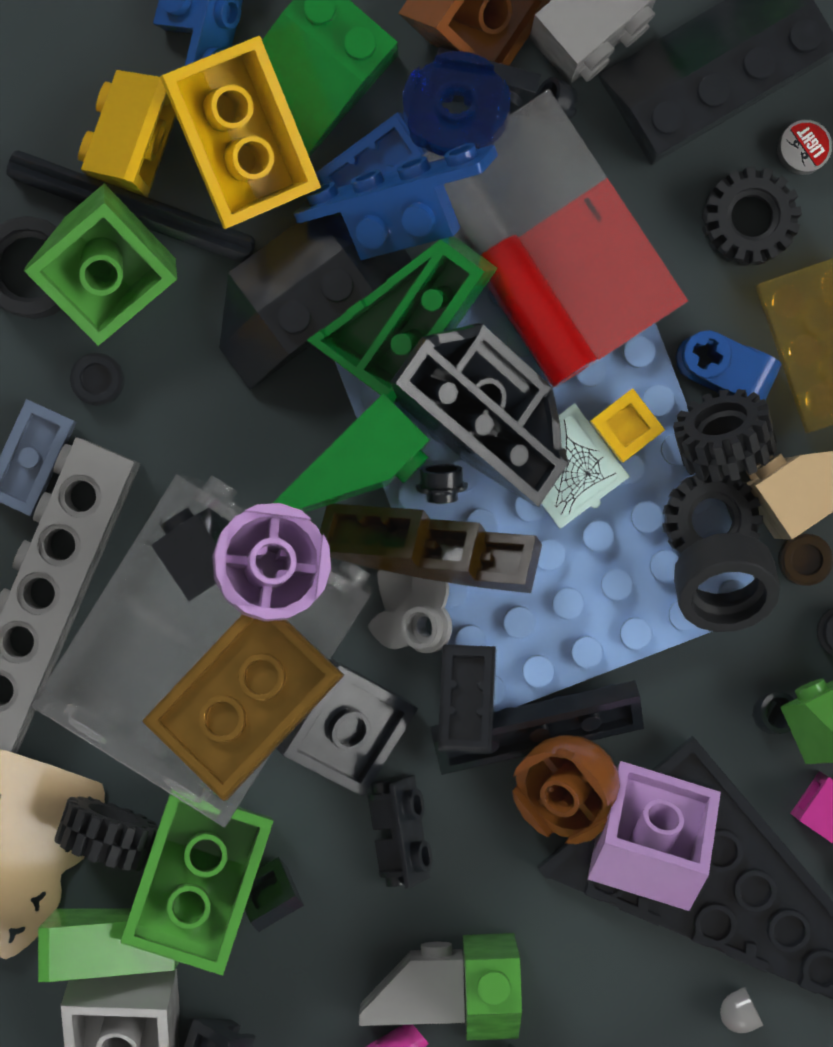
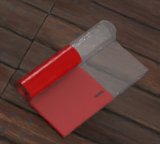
M549 89L470 142L475 144L476 149L495 145L498 156L483 173L444 184L461 227L454 237L498 268L486 286L553 388L572 379L689 302ZM443 143L432 148L423 156H426L429 162L443 159L445 153L458 146L448 149Z

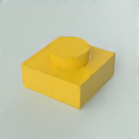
M633 388L589 421L621 463L625 462L665 431Z

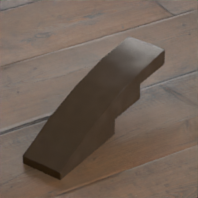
M334 503L326 506L320 528L321 535L324 534L329 544L330 558L422 579L524 593L532 592L542 543L535 535L486 532L480 523L430 519L424 510Z

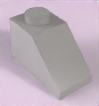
M441 941L426 942L421 944V950H411L360 1003L359 1026L465 1023L463 950L452 949V943Z

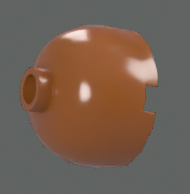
M557 736L541 742L520 762L514 772L517 786L512 792L514 802L522 817L538 833L549 838L554 832L560 836L569 837L565 843L579 844L592 841L604 830L607 816L616 801L620 788L619 774L611 756L598 744L579 736Z

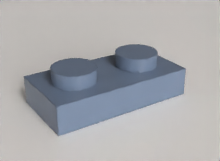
M26 399L0 455V503L26 515H34L37 504L53 476L57 457L62 447L68 443L76 426V421Z

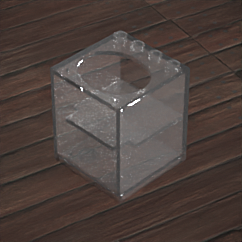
M176 474L31 707L225 828L269 756L228 800L223 801L142 722L242 615L224 599L217 584L189 602L151 546V544L166 535L160 525L187 507L190 508L194 515L210 508L230 522L235 516L247 510L246 507L233 500L238 491L215 476L211 475L208 481L204 482L199 478ZM331 561V571L325 590L307 610L287 619L329 661L374 590V587L366 583L371 574L356 564L342 561L340 566Z

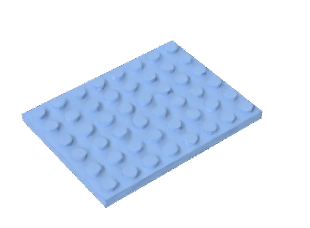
M485 286L456 328L475 323L485 325L551 385L487 286ZM656 323L572 379L553 388L558 415L575 403L588 421L592 420L633 388L665 429L664 432L625 462L621 463L619 461L630 477L602 497L598 508L590 506L561 529L542 504L539 507L532 505L470 466L401 407L399 401L394 403L430 441L423 450L429 458L404 484L396 477L388 486L383 487L391 508L424 510L430 519L477 522L482 525L486 532L535 535L542 543L531 593L448 583L449 595L445 609L448 611L452 621V634L446 645L496 646L494 712L505 708L518 707L712 632L698 628L686 620L678 606L674 570L675 563L679 559L680 554L675 549H672L668 543L669 538L667 533L664 532L662 523H665V514L662 513L664 505H667L670 498L668 497L669 494L681 484V481L696 475V473L690 475L686 471L675 438L673 425L674 422H678L677 415L680 411L688 412ZM335 362L358 419L381 395ZM437 464L461 466L463 481L468 483V489L458 493V500L456 502L445 504L427 502L426 494L419 493L416 490V485L420 483V469ZM715 498L701 501L695 507L692 514L693 527L702 538L727 533L732 524L726 504ZM726 572L710 577L700 584L698 589L713 594L730 593L744 588L754 580V577L742 572Z

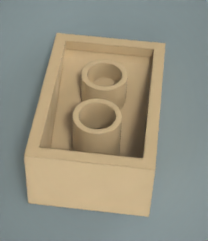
M833 451L786 458L781 453L776 456L770 455V461L765 466L757 463L758 471L751 475L747 473L751 479L747 482L752 488L751 493L754 497H758L761 504L758 507L759 515H763V523L774 539H794L833 512Z

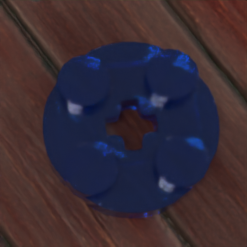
M445 52L434 56L435 62L426 65L421 70L419 66L411 73L403 91V115L410 131V138L416 146L425 148L439 156H444L448 151L468 143H474L476 149L494 145V142L502 136L510 116V90L505 79L503 83L501 77L494 72V65L487 59L469 52ZM454 95H460L464 97V105L470 108L467 111H462L460 114H453L449 112V109L442 107V103H451Z

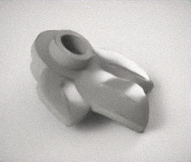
M379 570L377 572L379 591L385 611L379 613L368 624L372 635L382 645L390 649L411 646L421 653H433L441 650L443 645L448 643L452 634V621L448 611L445 609L449 595V584L447 582ZM428 618L432 623L431 635L428 633L426 629V621Z

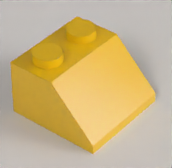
M116 70L112 83L105 81L100 89L96 102V111L101 114L95 131L88 130L85 133L79 148L78 160L83 162L81 170L87 176L148 198L177 116L160 77Z

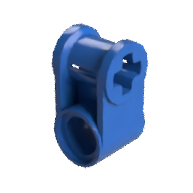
M710 330L700 331L682 341L677 348L675 356L678 370L687 379L719 395L720 390L729 389L730 396H734L737 389L746 390L747 396L754 392L760 395L761 400L765 399V401L782 366L779 360L767 353L742 345L718 332ZM706 345L709 347L707 356L713 360V363L700 368L697 365L699 356L693 353V350Z

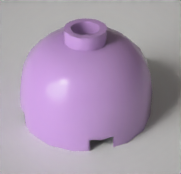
M282 503L257 504L235 516L220 533L212 556L214 580L224 599L242 615L261 621L287 620L307 610L325 590L331 571L330 547L324 534L321 535L318 527L310 521L311 518L302 510Z

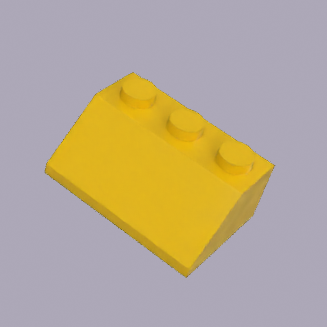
M260 35L160 76L223 229L232 227L321 188Z

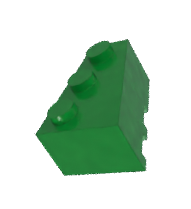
M458 238L440 239L388 278L384 284L364 299L359 300L339 318L324 329L319 330L307 341L378 394L382 395L384 393L393 403H396L398 399L390 382L421 337L456 329L498 268Z

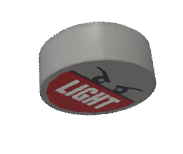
M813 120L794 122L781 134L777 143V155L781 164L788 171L798 175L811 174L820 169L828 161L832 152V140L829 132L823 125Z

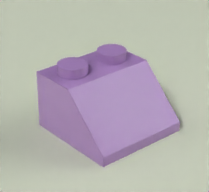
M620 761L617 767L620 788L616 801L607 816L605 828L595 838L588 880L690 911L709 876L721 792Z

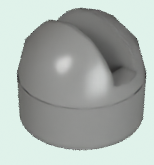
M745 987L730 993L724 999L720 1008L722 1023L729 1030L736 1033H748L764 1026Z

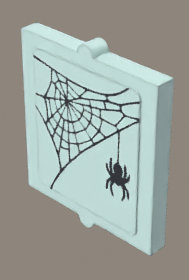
M575 403L558 415L561 428V445L566 450L568 465L541 503L560 529L590 506L598 508L602 497L630 477Z

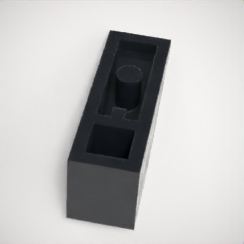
M189 507L185 508L160 525L166 535L151 544L189 602L216 584L212 556L220 533L232 521V519L211 507L195 515Z

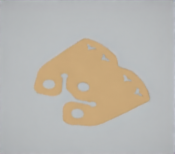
M0 749V957L6 960L24 950L38 937V928L57 909L61 901V874L77 865L85 857H78L72 854V850L68 853L60 847V844H56L54 841L67 800L70 797L88 798L90 796L105 803V792L103 784ZM45 891L46 895L39 901V910L35 911V906L31 899ZM25 927V930L22 933L16 934L13 942L9 943V929Z

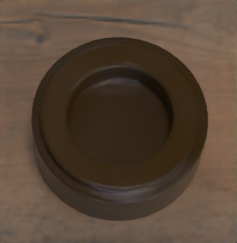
M800 534L794 539H788L784 542L779 551L778 564L782 574L790 582L811 586L820 583L829 575L833 565V554L830 546L821 537L813 534Z

